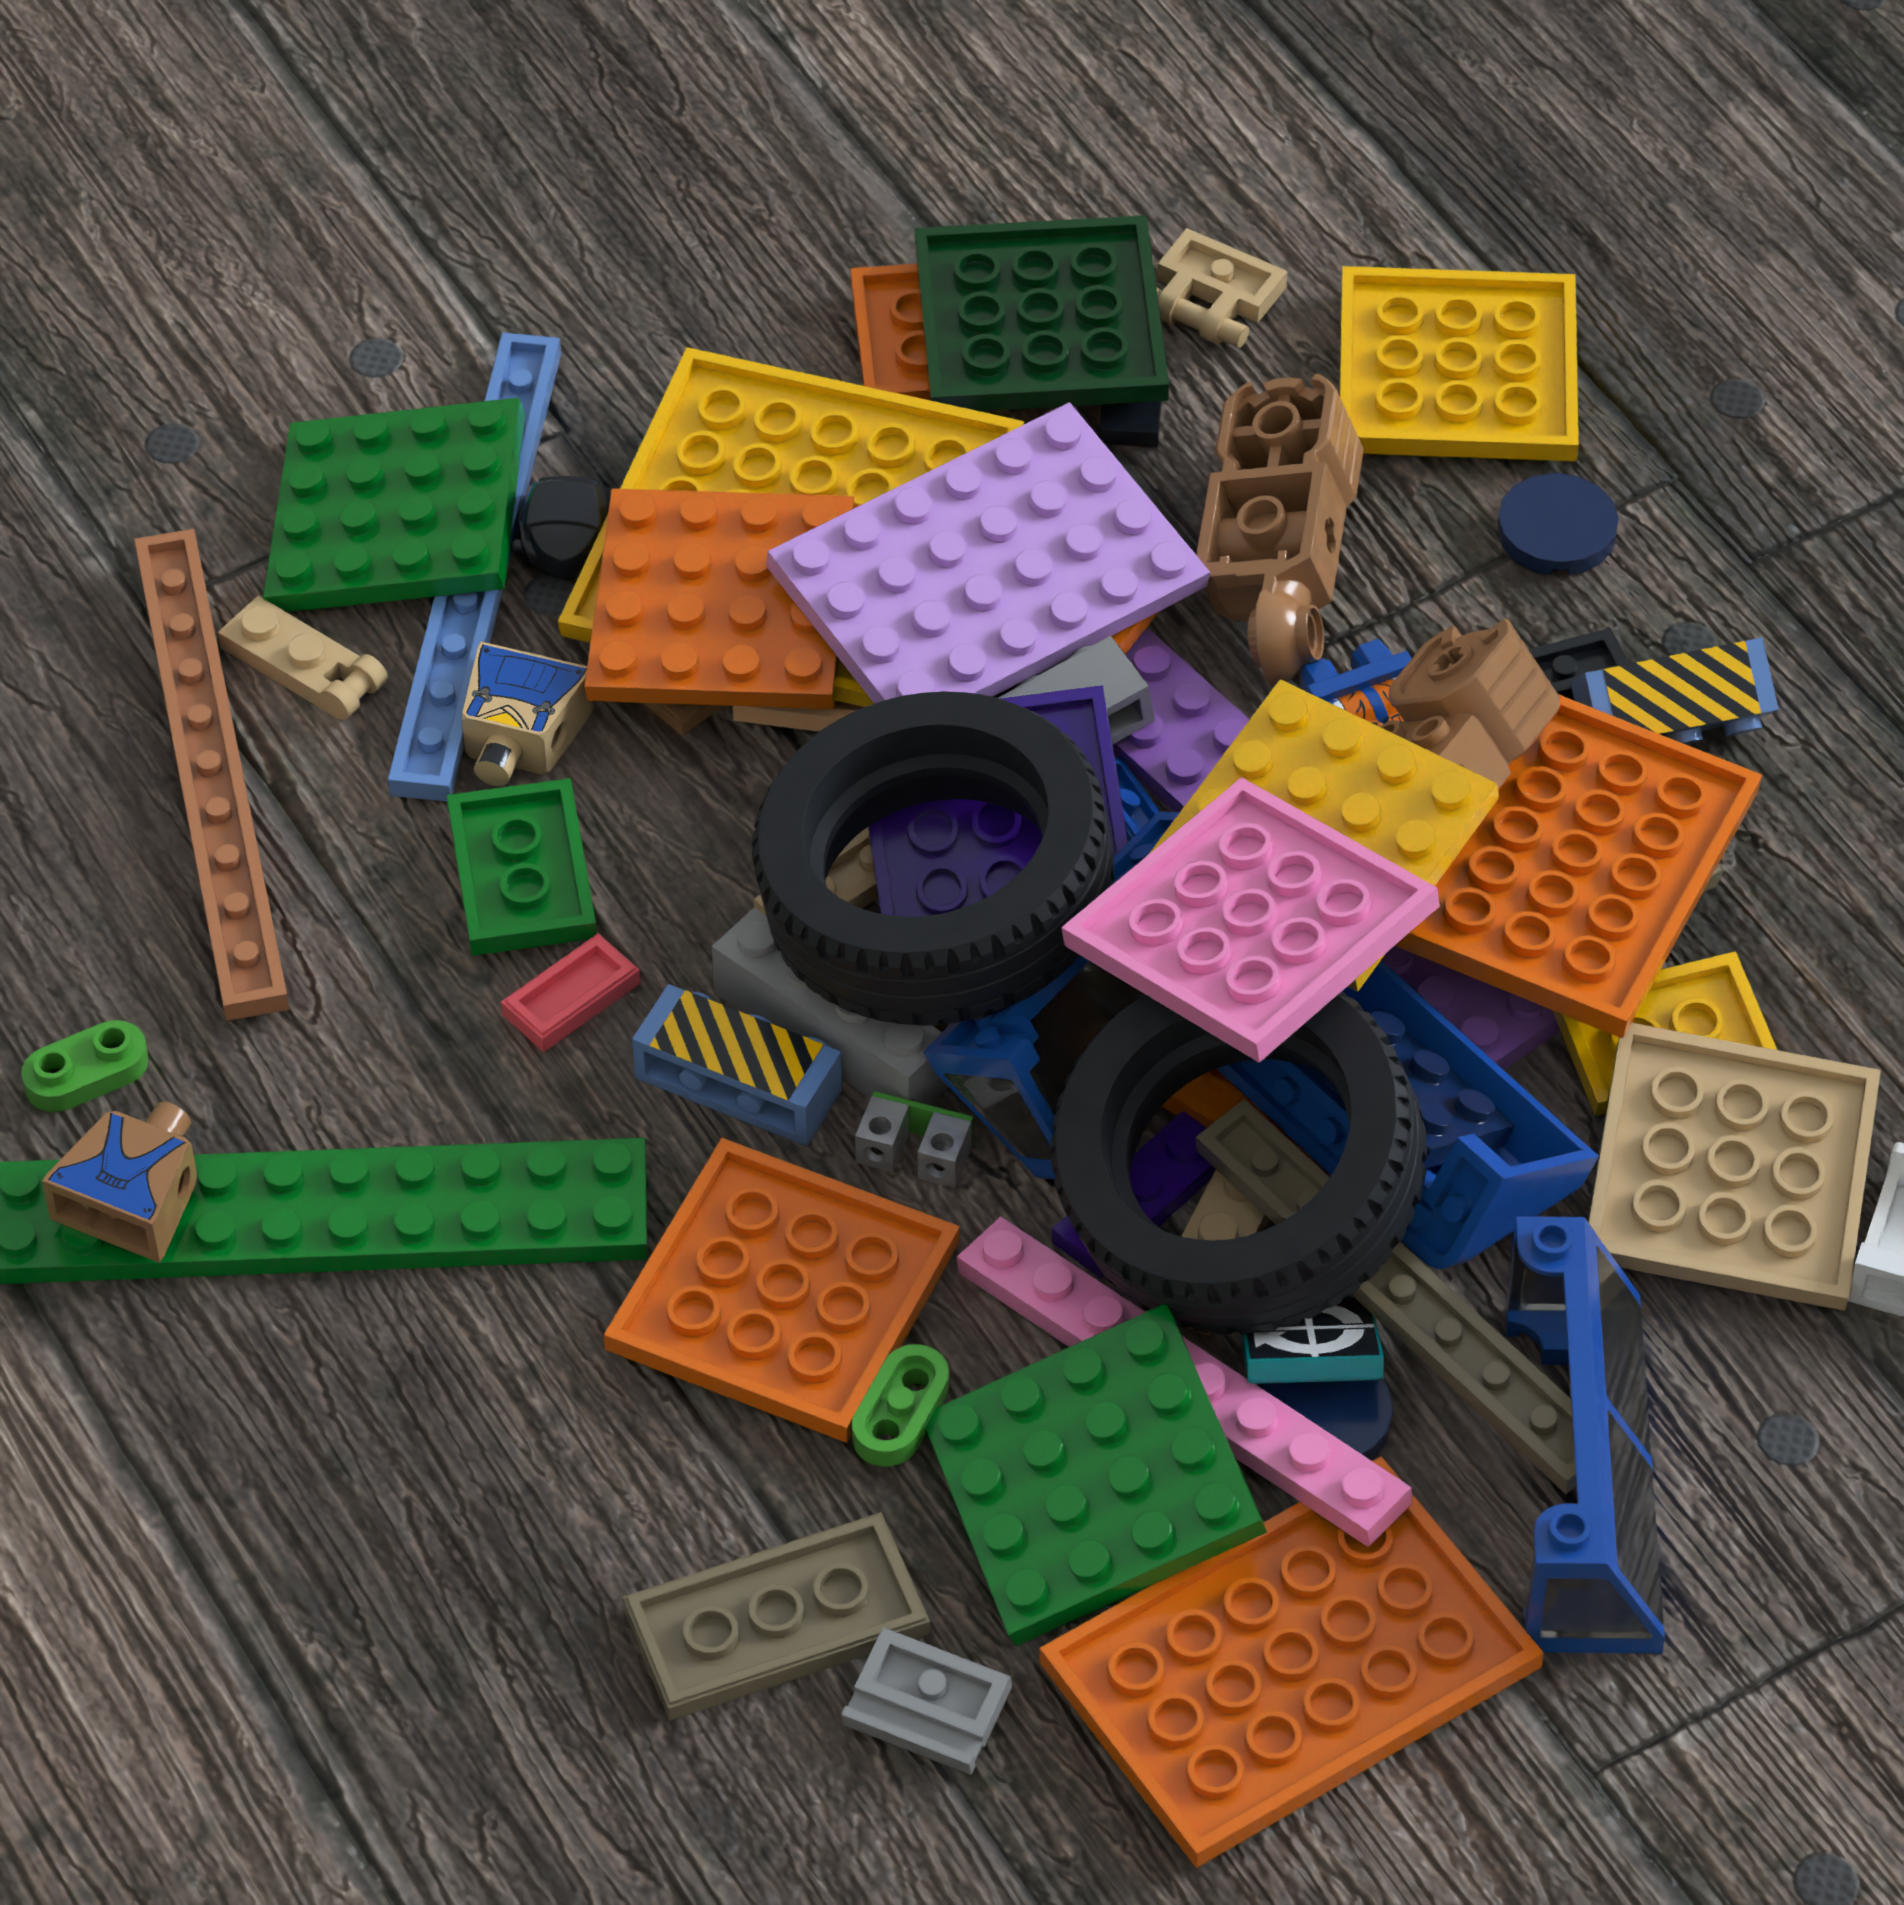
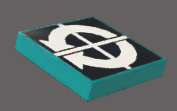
M1344 1297L1342 1302L1332 1308L1323 1310L1319 1315L1310 1319L1304 1318L1299 1323L1288 1327L1285 1325L1271 1331L1262 1332L1259 1330L1253 1334H1240L1247 1381L1251 1382V1384L1362 1381L1384 1378V1356L1376 1318L1354 1297Z

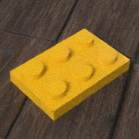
M1736 951L1661 969L1632 1023L1777 1050ZM1553 1011L1594 1115L1606 1114L1618 1037Z

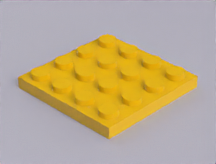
M1342 266L1339 396L1364 448L1363 454L1577 461L1579 441L1576 274Z
M1280 679L1150 853L1242 777L1435 886L1499 799L1497 783ZM1384 955L1347 987L1358 992Z

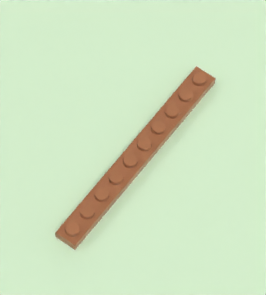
M189 529L136 538L134 541L225 1019L230 1021L289 1010L287 991L195 530Z

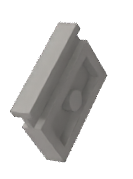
M883 1627L854 1686L855 1692L848 1706L845 1705L841 1717L843 1725L972 1775L975 1768V1760L981 1748L985 1747L1012 1689L1011 1677Z

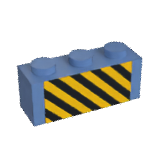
M1763 637L1586 672L1570 682L1574 701L1686 745L1703 741L1702 731L1723 726L1725 736L1740 735L1762 729L1760 719L1779 710Z
M670 984L666 986L632 1038L634 1075L636 1079L804 1146L809 1145L842 1092L841 1051L831 1048L827 1043L818 1038L804 1037L776 1026L762 1016L748 1015L717 1003L703 993L689 992Z

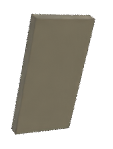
M881 1512L622 1597L623 1610L669 1721L870 1655L883 1627L913 1639L930 1635V1620Z

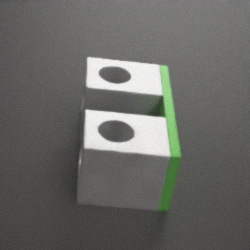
M874 1091L855 1135L856 1163L894 1172L910 1132L924 1136L918 1150V1179L955 1189L973 1145V1116ZM871 1147L881 1150L884 1154H874ZM933 1163L943 1166L946 1170H936Z

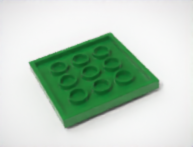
M520 397L290 423L263 599L285 612L504 589L525 421V411Z
M1160 1305L934 1409L926 1426V1431L1008 1636L1015 1647L1267 1533V1529L1168 1305Z

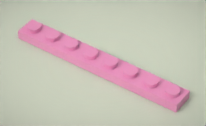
M999 1217L957 1256L958 1273L1068 1347L1145 1313V1311L1002 1217ZM1183 1337L1237 1460L1298 1501H1301L1367 1547L1412 1504V1487L1256 1384H1251V1382L1247 1381V1378Z

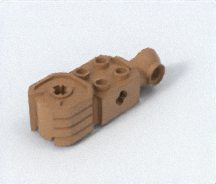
M1315 374L1311 378L1314 386L1313 389L1305 387L1302 379L1278 378L1262 383L1266 391L1258 395L1249 381L1237 389L1224 402L1215 450L1222 465V472L1210 473L1196 553L1197 557L1211 572L1208 585L1204 590L1216 613L1233 621L1241 620L1248 622L1247 632L1250 654L1256 666L1262 668L1266 680L1274 687L1280 679L1288 683L1301 672L1304 664H1307L1308 661L1319 660L1322 657L1324 629L1319 609L1332 603L1346 508L1357 496L1364 451L1337 389L1328 379L1319 374Z
M1508 619L1501 620L1490 629L1474 631L1463 636L1453 625L1424 643L1392 682L1389 689V699L1404 722L1400 723L1393 720L1379 727L1497 783L1499 789L1511 774L1508 768L1511 762L1529 749L1558 712L1560 697Z

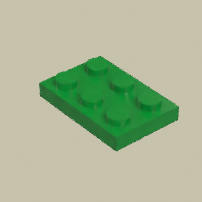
M571 778L447 795L449 819L471 956L584 941L597 934Z

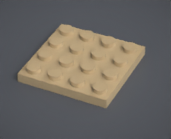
M1631 1023L1624 1038L1618 1037L1588 1223L1620 1268L1845 1311L1850 1295L1881 1070ZM1597 1250V1263L1608 1265Z

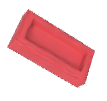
M597 933L502 1000V1016L544 1053L641 984L640 969Z

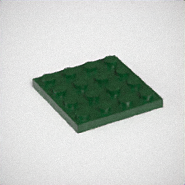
M1147 215L914 228L930 401L975 411L1061 407L1069 402L1072 406L1169 400V380Z

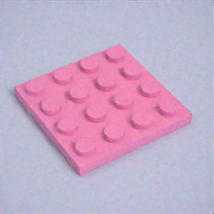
M1241 777L1061 928L1064 944L1067 948L1260 1063L1440 907L1437 887Z

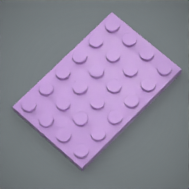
M1070 402L769 550L766 560V567L874 704L904 695L940 691L967 692L993 697L1069 658L1076 650L1084 646H1092L1108 636H1112L1206 588L1211 573Z

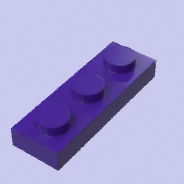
M1183 1111L1136 1152L1132 1162L1130 1179L1134 1194L1144 1213L1158 1227L1207 1184L1216 1171L1196 1151V1136L1204 1131L1206 1127ZM1066 1215L1052 1228V1243L1102 1279L1104 1275L1097 1267Z

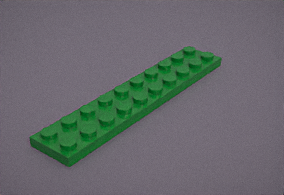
M645 1138L195 1154L196 1184L166 1254L160 1263L50 1220L42 1180L60 1160L0 1162V1284L648 1260Z

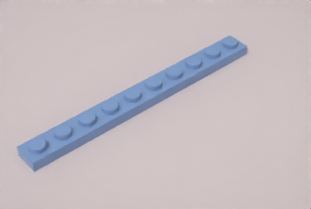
M502 332L485 401L520 397L525 411L506 577L512 556V540L516 539L518 532V515L526 500L561 358L560 338ZM503 589L434 597L388 777L390 796L447 802V795L453 794L464 751L462 711L474 660L480 642H491Z

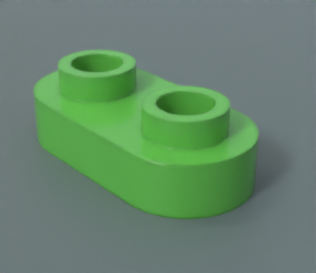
M113 1020L100 1023L40 1048L25 1060L22 1067L21 1075L26 1097L34 1107L40 1110L61 1112L131 1084L139 1079L147 1069L149 1057L144 1034L137 1026L126 1021ZM59 1068L62 1069V1070H60L59 1072L50 1073V1072L55 1071V1070H57V1069H59Z
M920 1344L905 1345L891 1352L885 1359L852 1418L853 1446L857 1454L866 1462L883 1467L895 1466L910 1459L917 1451L927 1433L926 1426L934 1409L943 1405L949 1392L948 1364L937 1350ZM910 1384H921L925 1388L919 1391H912L907 1386ZM884 1434L896 1437L892 1440L877 1439L878 1436Z

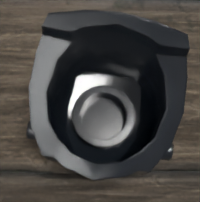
M552 476L539 478L538 482L532 483L518 515L519 539L512 540V552L522 553L528 567L538 568L544 574L564 580L578 578L608 515L611 497L610 489L600 485L599 481L583 477Z

